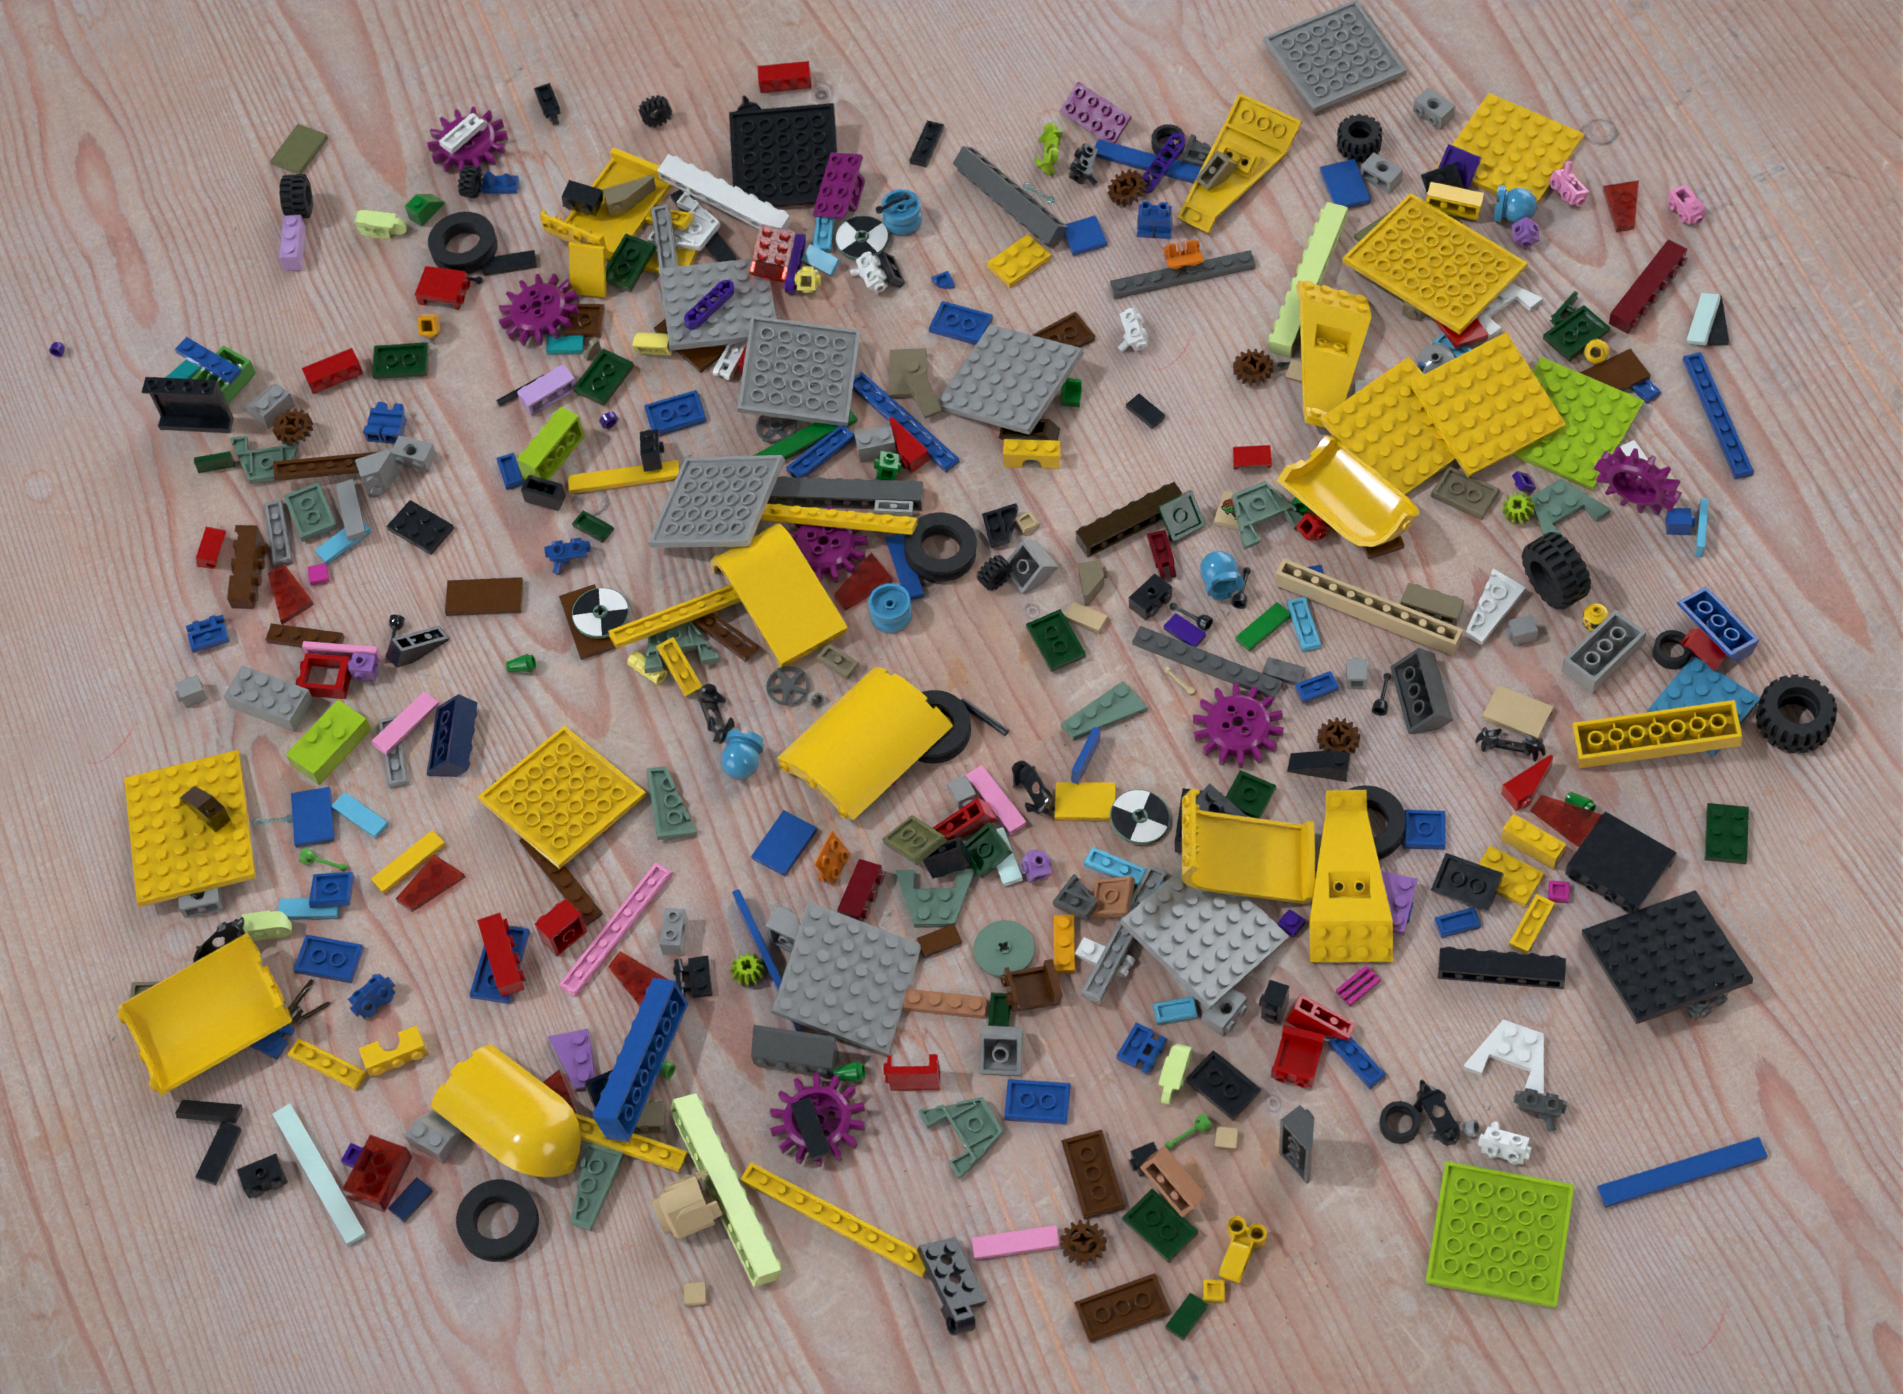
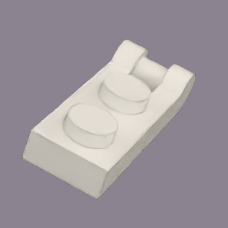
M471 113L439 141L440 146L453 154L477 132L483 131L487 123L483 119H478V116L474 113Z
M747 342L728 344L714 367L713 375L717 377L723 376L726 380L731 381Z
M1084 937L1075 952V957L1096 966L1105 946ZM1125 955L1122 965L1115 975L1126 978L1129 973L1128 969L1133 966L1135 959L1130 955Z

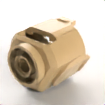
M706 1169L668 1184L661 1190L659 1198L652 1200L656 1216L665 1235L672 1232L675 1238L682 1239L715 1225V1218L722 1215L717 1201L713 1202L711 1197H706L699 1181L700 1178L707 1176Z

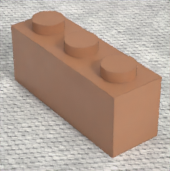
M1165 1146L1153 1153L1140 1167L1181 1217L1194 1209L1206 1196Z

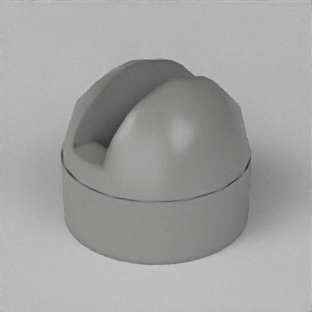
M812 691L808 694L807 701L814 708H818L824 703V696L818 691Z
M1469 1120L1463 1124L1465 1129L1462 1131L1467 1137L1479 1136L1480 1125L1477 1120Z

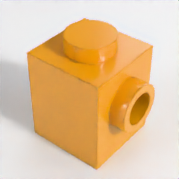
M421 314L417 317L419 335H425L426 338L436 337L441 332L439 314Z

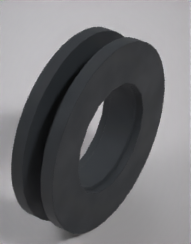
M457 212L444 217L435 224L428 237V248L434 263L439 268L465 271L466 274L480 270L490 257L495 256L498 247L497 237L491 222L483 215L475 212ZM472 233L480 237L477 245L469 251L454 253L446 249L448 242L456 235Z
M944 512L926 514L917 519V526L913 535H905V560L917 575L925 579L937 582L957 579L967 573L974 564L977 548L976 535L972 527L956 515ZM933 535H945L954 539L960 549L954 556L948 559H936L927 555L922 550L921 544L926 538Z
M940 690L923 691L921 693L928 698L926 702L933 709L937 707L944 715L948 716L953 722V728L948 736L938 740L917 761L929 764L949 761L958 756L970 740L971 723L968 709L958 697L951 693Z
M1363 785L1348 789L1367 790V808L1376 810L1385 817L1387 821L1386 830L1380 836L1373 839L1378 860L1391 855L1399 847L1404 837L1406 819L1401 803L1393 794L1376 786Z
M496 1179L483 1182L466 1194L457 1211L456 1227L463 1244L470 1253L485 1261L502 1262L519 1256L531 1245L538 1232L539 1214L531 1195L524 1187L510 1180ZM497 1202L513 1205L519 1214L518 1222L514 1230L507 1236L499 1239H489L478 1232L477 1221L485 1208Z

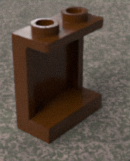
M1053 959L1044 960L1043 966L1016 971H1010L1009 967H1005L1003 975H1001L1002 987H1006L1007 991L1006 1002L1008 1006L1011 1005L1012 1013L1060 1005L1063 994Z

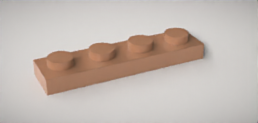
M907 989L904 997L903 1011L985 1019L988 1000L987 997Z

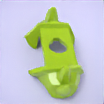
M1053 122L1043 126L1044 131L1037 140L1038 142L1045 143L1043 161H1040L1037 156L1034 158L1037 168L1041 169L1048 176L1056 174L1053 165L1058 162L1060 152L1058 151L1059 140L1062 138L1063 130H1059L1058 126Z

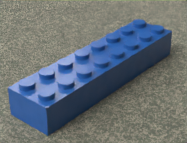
M653 978L650 986L647 988L646 996L639 1006L638 1014L632 1022L631 1030L624 1040V1046L617 1056L613 1071L609 1074V1080L605 1089L601 1092L598 1105L594 1108L592 1117L606 1139L623 1142L630 1141L686 1011L688 1003L674 980Z

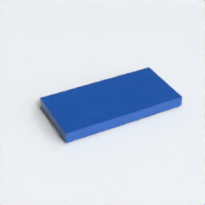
M510 926V930L507 933L508 936L512 935L516 946L512 949L514 953H518L520 962H522L530 930ZM484 945L469 996L472 999L510 1004L512 994L501 997Z

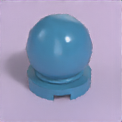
M1498 186L1497 202L1500 203L1495 205L1494 221L1501 222V219L1504 217L1513 223L1525 216L1532 219L1537 210V201L1530 190L1514 188L1508 191L1506 186Z
M1213 551L1208 553L1202 560L1200 574L1206 583L1205 588L1208 597L1212 596L1214 600H1224L1231 598V593L1236 590L1240 592L1243 589L1244 580L1242 575L1238 573L1237 562L1232 555L1225 551Z
M739 729L730 730L726 737L727 746L721 753V765L724 772L735 779H747L754 774L759 766V754L763 752L765 746L763 744L764 739L752 731H748V734L739 733Z

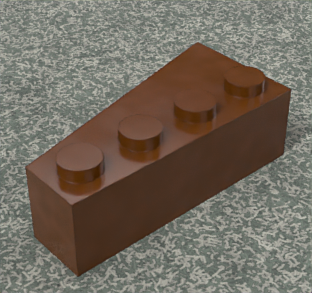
M235 525V532H237L238 538L233 541L235 558L231 559L233 575L229 577L227 600L232 609H254L255 602L259 598L258 587L262 583L261 572L265 568L264 557L268 553V544L265 543L257 525Z

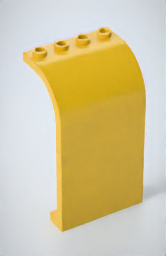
M614 147L610 151L611 160L591 186L603 190L653 175L656 189L629 211L610 216L604 200L596 216L585 215L582 212L572 210L563 222L561 217L558 219L556 215L551 217L547 215L545 210H542L539 214L542 227L547 234L569 243L605 246V258L611 259L625 233L634 237L646 223L644 219L650 213L651 207L658 206L673 186L659 178L657 172L660 167L659 165Z
M777 523L772 527H767L761 533L753 536L750 546L731 547L726 552L718 554L711 559L710 568L714 573L718 571V568L724 573L777 659L779 668L787 667L847 633L848 627L799 547L781 524Z
M1191 789L1182 798V881L1186 885L1202 891L1308 905L1312 901L1315 885V836L1313 821H1306L1301 825L1203 811L1198 809L1200 805H1196V796L1200 794V790Z

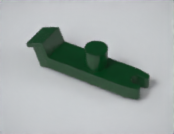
M1574 291L1556 313L1551 315L1552 319L1550 321L1554 326L1562 321L1561 318L1566 312L1572 314L1576 311V307L1572 305L1578 299V292Z

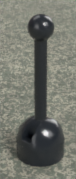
M1248 567L1243 569V589L1232 598L1231 604L1237 609H1244L1247 606L1248 599L1246 594H1244L1247 577L1251 572Z
M1176 603L1170 604L1171 610H1177L1195 619L1197 626L1201 630L1208 631L1213 623L1212 617L1205 614L1197 617L1178 607Z
M390 615L389 626L393 629L391 639L395 638L396 631L403 627L405 621L403 616Z
M1390 673L1383 675L1385 680L1381 697L1375 700L1372 706V712L1378 716H1384L1388 712V703L1384 701L1388 680L1391 679Z

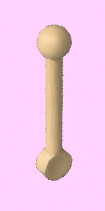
M1169 667L1164 668V673L1169 674L1187 690L1188 695L1192 696L1195 694L1193 687H1188L1171 672Z

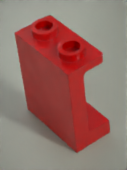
M425 266L415 291L417 303L425 306L427 300L451 303L454 305L455 310H459L461 304L465 301L466 290L470 288V280L465 271Z
M1284 1025L1274 1066L1271 1069V1078L1281 1083H1294L1301 1088H1312L1324 1046L1325 1035Z
M929 1054V1066H894L892 1055L887 1056V1062L883 1064V1073L885 1075V1082L889 1083L890 1091L940 1090L941 1070L938 1054Z

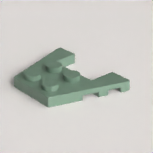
M247 436L230 438L250 484L275 481L273 461L293 460L299 446L296 442H293L291 446L286 442L284 446L249 451Z
M1561 479L1531 496L1532 502L1535 504V508H1533L1534 515L1541 526L1543 535L1549 532L1560 533L1554 525L1583 508L1596 522L1610 514L1611 510L1606 505Z
M1266 481L1236 492L1232 496L1244 550L1259 544L1261 541L1252 526L1283 514L1294 530L1304 517L1293 504H1288L1283 499V496Z
M691 621L648 637L645 674L662 671L660 654L656 646L674 637L682 652L697 650L702 665L719 663L718 654L711 650L710 644L704 641L701 633Z
M974 869L956 871V888L914 889V870H896V876L914 928L956 925L964 899L970 889V883L975 875Z
M983 1097L956 1102L957 1104L948 1106L940 1105L928 1110L926 1108L920 1109L918 1111L928 1129L948 1119L967 1152L949 1161V1165L958 1180L1004 1134L1002 1127Z

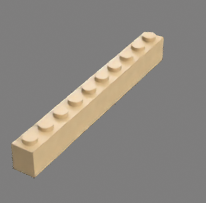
M1283 559L1276 572L1275 586L1453 657L1462 642L1463 629L1287 559Z

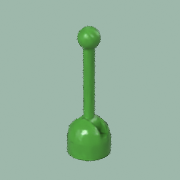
M303 848L300 853L299 862L302 864L310 865L316 861L337 867L341 871L347 869V865L344 863L337 864L317 858L311 849Z
M664 1061L659 1074L666 1079H670L675 1073L676 1065L669 1061Z
M1203 1113L1195 1119V1126L1173 1141H1167L1165 1147L1170 1150L1174 1144L1196 1130L1205 1132L1213 1128V1126Z

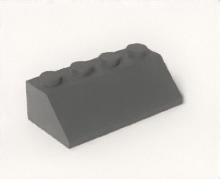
M1418 648L1390 666L1408 734L1439 730L1453 721L1435 653Z
M754 1025L751 1057L753 1064H756V1066L761 1068L775 1067L780 1071L794 1070L800 1074L818 1072L820 1077H834V1069L837 1066L839 1057L835 1037Z
M1299 1105L1280 1120L1279 1154L1307 1184L1310 1182L1315 1118L1308 1109L1305 1110Z

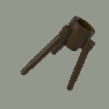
M312 979L308 981L288 1007L292 1018L290 1023L292 1024L296 1021L301 1024L308 1017L330 1005V1002H326L303 1016L301 1015L304 1011L298 1004L309 991V987L313 983Z

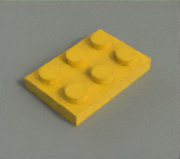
M1026 234L986 262L987 268L1011 288L1051 260V254L1029 234Z
M1492 846L1488 847L1478 863L1479 865L1502 872L1504 876L1497 894L1524 908L1544 877V872Z

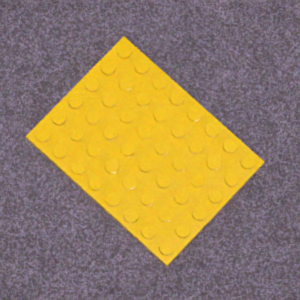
M1412 193L1406 196L1342 260V263L1458 334H1461L1528 265L1526 261Z
M239 750L124 778L136 903L138 907L256 878ZM194 786L212 795L225 807L231 820L217 832H214L180 800V797Z

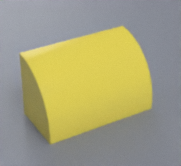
M638 332L634 337L632 346L637 354L672 356L673 350L670 351L668 334Z

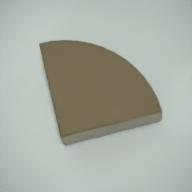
M593 337L588 342L590 345L586 351L584 350L583 356L587 361L601 352V346L596 337Z

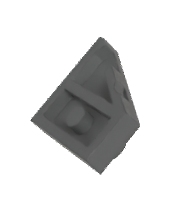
M1191 134L1182 162L1202 167L1211 150L1210 145L1205 142L1201 143L1194 134Z
M1075 874L1072 875L1052 901L1054 907L1085 920H1088L1098 907L1097 900L1093 895L1089 894L1088 889L1085 885L1081 884Z

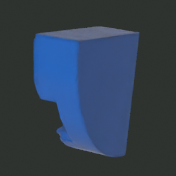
M948 271L931 277L932 282L939 288H955V284Z

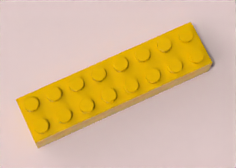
M1735 700L1572 723V734L1579 769L1739 747L1742 741Z

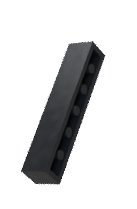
M1451 946L1440 948L1438 979L1554 989L1564 988L1566 958L1558 955L1540 956L1536 953L1525 955L1518 954L1517 952L1501 953L1495 950L1477 951L1474 948L1456 949Z

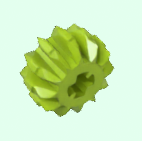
M1514 492L1513 497L1507 495L1508 501H1503L1502 503L1504 507L1502 512L1505 514L1506 520H1511L1513 524L1517 521L1523 524L1524 519L1530 521L1529 515H1534L1535 513L1533 509L1535 504L1532 502L1531 496H1526L1524 492L1520 495Z
M747 951L745 956L738 955L739 960L733 959V966H730V971L733 973V980H737L740 986L745 983L749 987L751 982L757 985V979L763 980L762 973L765 972V966H763V960L758 958L756 953L750 956Z

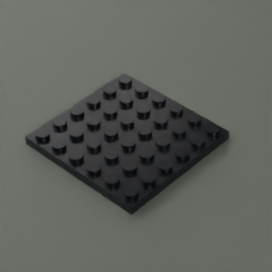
M834 103L729 112L733 187L737 186L748 195L753 194L760 201L769 202L774 207L816 204L830 154L837 153Z
M1696 890L1642 908L1638 912L1634 911L1582 929L1584 940L1636 1024L1753 983L1752 975Z

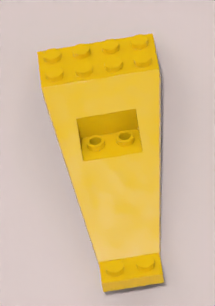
M1239 92L1200 172L1217 150L1226 155L1232 153L1231 159L1238 166L1227 180L1210 190H1207L1195 180L1177 219L1210 234L1217 218L1287 155L1303 122ZM1248 160V164L1243 166V162Z
M1298 280L1296 288L1300 303L1305 423L1325 428L1320 422V418L1346 400L1372 316L1368 299L1363 295H1354L1345 290H1335L1326 285L1320 286L1311 281Z
M1325 790L1326 811L1309 918L1310 962H1393V920L1367 814V790ZM1359 882L1363 884V888L1360 890L1355 887ZM1336 883H1341L1343 885L1342 889L1337 890L1335 888Z

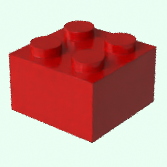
M567 899L555 904L551 911L546 915L540 916L535 923L541 941L556 957L588 932L581 913Z

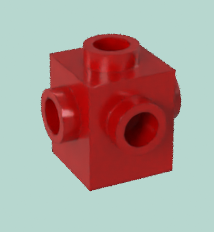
M1306 513L1296 526L1302 536L1309 541H1320L1326 536L1327 531L1331 527L1315 513Z

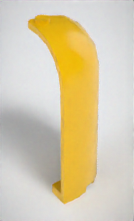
M1325 436L1309 454L1311 457L1305 462L1300 460L1297 463L1286 465L1276 480L1345 539L1358 546L1375 547L1389 542L1409 529L1420 515L1419 509L1405 494L1332 436Z
M492 1044L473 1051L471 1057L464 1063L460 1061L450 1071L452 1075L446 1083H441L430 1107L498 1161L511 1169L527 1175L544 1178L566 1175L575 1169L579 1156L581 1135L579 1122L573 1109L560 1095Z

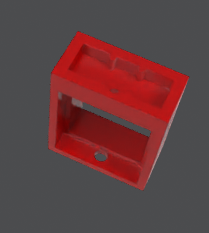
M305 654L304 660L300 663L301 672L300 676L296 679V685L308 689L312 697L346 699L352 676L348 671V662L351 659L348 656ZM311 667L339 668L335 685L308 683Z

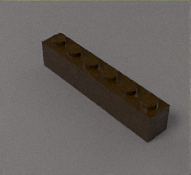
M1175 482L1165 484L1160 489L1147 493L1144 497L1131 501L1128 505L1115 509L1110 514L1096 519L1093 523L1080 527L1075 531L1076 542L1088 558L1162 521L1157 506L1182 494Z

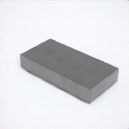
M1268 657L1262 673L1295 686V684L1302 681L1306 667Z

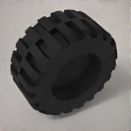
M1556 532L1546 533L1524 547L1522 565L1525 568V574L1528 576L1530 584L1535 588L1536 593L1550 607L1566 609L1586 597L1590 592L1591 579L1589 578L1590 574L1586 568V563L1582 560V556L1577 552L1575 546L1566 537H1563L1562 534Z
M1792 674L1791 677L1785 675L1780 677L1779 681L1775 679L1770 682V685L1766 686L1763 690L1756 711V724L1758 729L1761 730L1760 734L1762 737L1768 738V743L1772 746L1774 744L1777 745L1779 750L1783 751L1786 749L1789 750V753H1796V751L1807 753L1808 749L1811 751L1818 749L1819 745H1823L1827 738L1830 737L1837 718V704L1834 703L1835 698L1833 694H1829V689L1825 685L1821 686L1820 681L1816 679L1811 680L1809 676L1805 675L1803 677H1798V674ZM1787 704H1797L1808 709L1812 713L1814 720L1804 724L1793 723L1785 719L1778 708Z

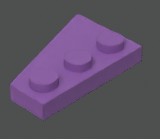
M1381 871L1393 920V933L1404 936L1417 885V878Z
M584 1029L548 1036L576 1092L586 1090L583 1082L595 1077L589 1030Z

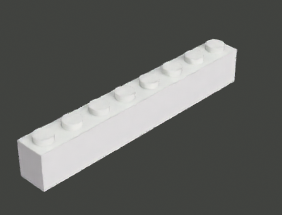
M668 154L657 170L661 180L778 240H781L791 224L790 216L786 211L774 208L769 202L760 201L753 194L748 195L737 186H730L725 180L713 177L708 171L703 172L692 163L687 164L683 162L678 156Z

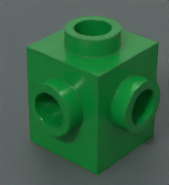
M880 451L879 458H875L873 469H877L876 479L895 480L896 474H899L901 470V462H898L899 454Z

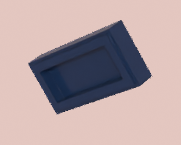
M416 1177L388 1207V1210L405 1223L430 1196L433 1190Z

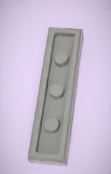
M665 204L651 207L659 269L678 267L670 206Z
M354 479L335 484L348 540L365 536L366 530Z
M278 500L265 503L264 509L274 567L292 564L293 560L283 501Z
M397 716L378 720L380 732ZM401 741L387 755L384 754L390 789L409 785Z

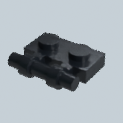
M708 955L688 958L689 966H683L682 959L674 960L673 975H675L676 983L684 997H686L685 992L691 991L692 998L713 995ZM684 975L690 976V982H684Z

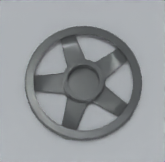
M761 415L756 423L757 434L762 441L768 443H777L791 436L797 430V420L783 422L781 418L775 417L767 421L763 420L764 415ZM759 424L769 427L765 435H762L760 432ZM794 425L792 432L787 436L784 428ZM774 433H778L782 439L775 440L769 439V437Z
M796 667L777 668L770 675L766 684L769 697L781 705H792L800 702L805 698L810 688L808 676L803 670ZM784 671H795L798 673L792 678H788ZM778 674L781 683L770 686L772 679ZM802 676L806 681V690L796 685V682ZM781 690L783 693L782 701L774 698L771 691ZM794 692L803 694L799 699L788 702L790 694Z

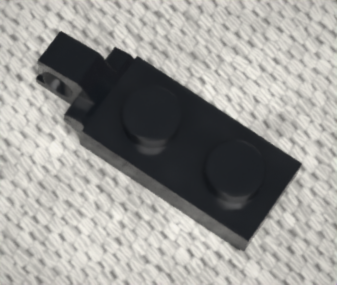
M548 83L535 87L534 91L545 118L550 117L553 126L560 124L557 116L561 114L560 107L551 84Z

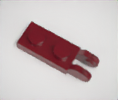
M1166 530L1147 533V540L1159 577L1165 580V572L1162 567L1169 566L1170 575L1172 578H1175L1174 557Z

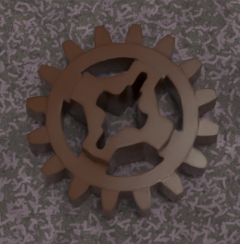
M1128 169L1127 173L1121 171L1120 176L1116 174V179L1110 180L1112 185H1108L1109 191L1107 193L1112 202H1115L1117 206L1122 204L1125 207L1127 203L1131 206L1132 201L1138 202V197H1143L1142 191H1146L1144 187L1146 182L1136 170L1133 173L1130 169Z
M1256 348L1254 352H1251L1250 349H1247L1246 354L1240 352V356H1236L1235 362H1233V374L1237 375L1236 379H1242V384L1249 382V386H1252L1253 383L1259 386L1260 381L1266 383V378L1270 379L1271 373H1273V360H1270V355L1264 356V351L1262 350L1258 353Z
M294 408L293 412L287 409V413L281 412V417H276V422L272 424L274 427L272 430L277 440H281L282 444L288 442L289 446L293 442L299 445L300 440L305 442V437L311 436L309 431H313L312 419L303 409L299 412L297 408Z
M1336 717L1335 722L1328 719V725L1322 723L1321 729H1318L1317 743H1319V750L1355 753L1356 747H1359L1360 734H1358V727L1353 728V722L1347 724L1346 718L1339 721V718Z
M1080 1219L1078 1225L1071 1222V1229L1065 1227L1064 1233L1066 1235L1060 1236L1062 1241L1060 1248L1064 1250L1063 1256H1069V1263L1075 1260L1078 1267L1081 1262H1084L1086 1267H1088L1089 1261L1096 1264V1257L1102 1259L1103 1254L1101 1251H1106V1245L1104 1244L1107 1243L1106 1237H1102L1104 1230H1098L1097 1223L1091 1226L1090 1220L1083 1224ZM1081 1241H1085L1086 1245H1082Z

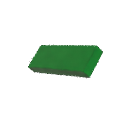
M1276 602L1236 636V641L1250 652L1291 617V613Z

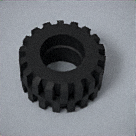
M1357 114V116L1350 115V118L1346 117L1343 119L1337 131V147L1339 153H1342L1341 156L1347 157V160L1355 159L1356 162H1365L1373 153L1378 155L1382 146V126H1380L1379 121H1375L1374 117H1369L1366 114L1364 116L1361 114Z
M305 174L283 175L279 186V196L284 216L301 215L302 219L310 218L313 208V197L308 177Z

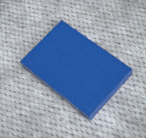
M1355 159L1320 167L1321 175L1333 204L1352 208L1371 203Z
M941 301L929 326V332L976 345L991 324L993 315Z
M697 390L644 405L651 430L658 429L659 436L707 422Z
M330 786L291 793L295 847L335 841Z
M783 810L753 852L751 858L785 877L818 831L817 827Z
M306 935L293 971L297 974L352 984L364 947L361 944Z
M1008 1079L1004 1120L1067 1125L1071 1084Z

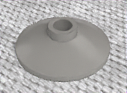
M1432 344L1420 352L1417 364L1418 362L1426 364L1424 368V374L1455 359L1449 347L1442 344ZM1436 356L1439 357L1437 360H1433V359H1432L1433 357H1436Z

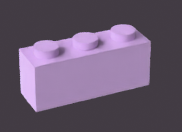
M301 215L283 216L279 259L284 271L302 270L306 227Z
M563 364L554 368L546 375L539 377L529 385L522 387L517 391L520 403L533 416L572 393L576 381Z

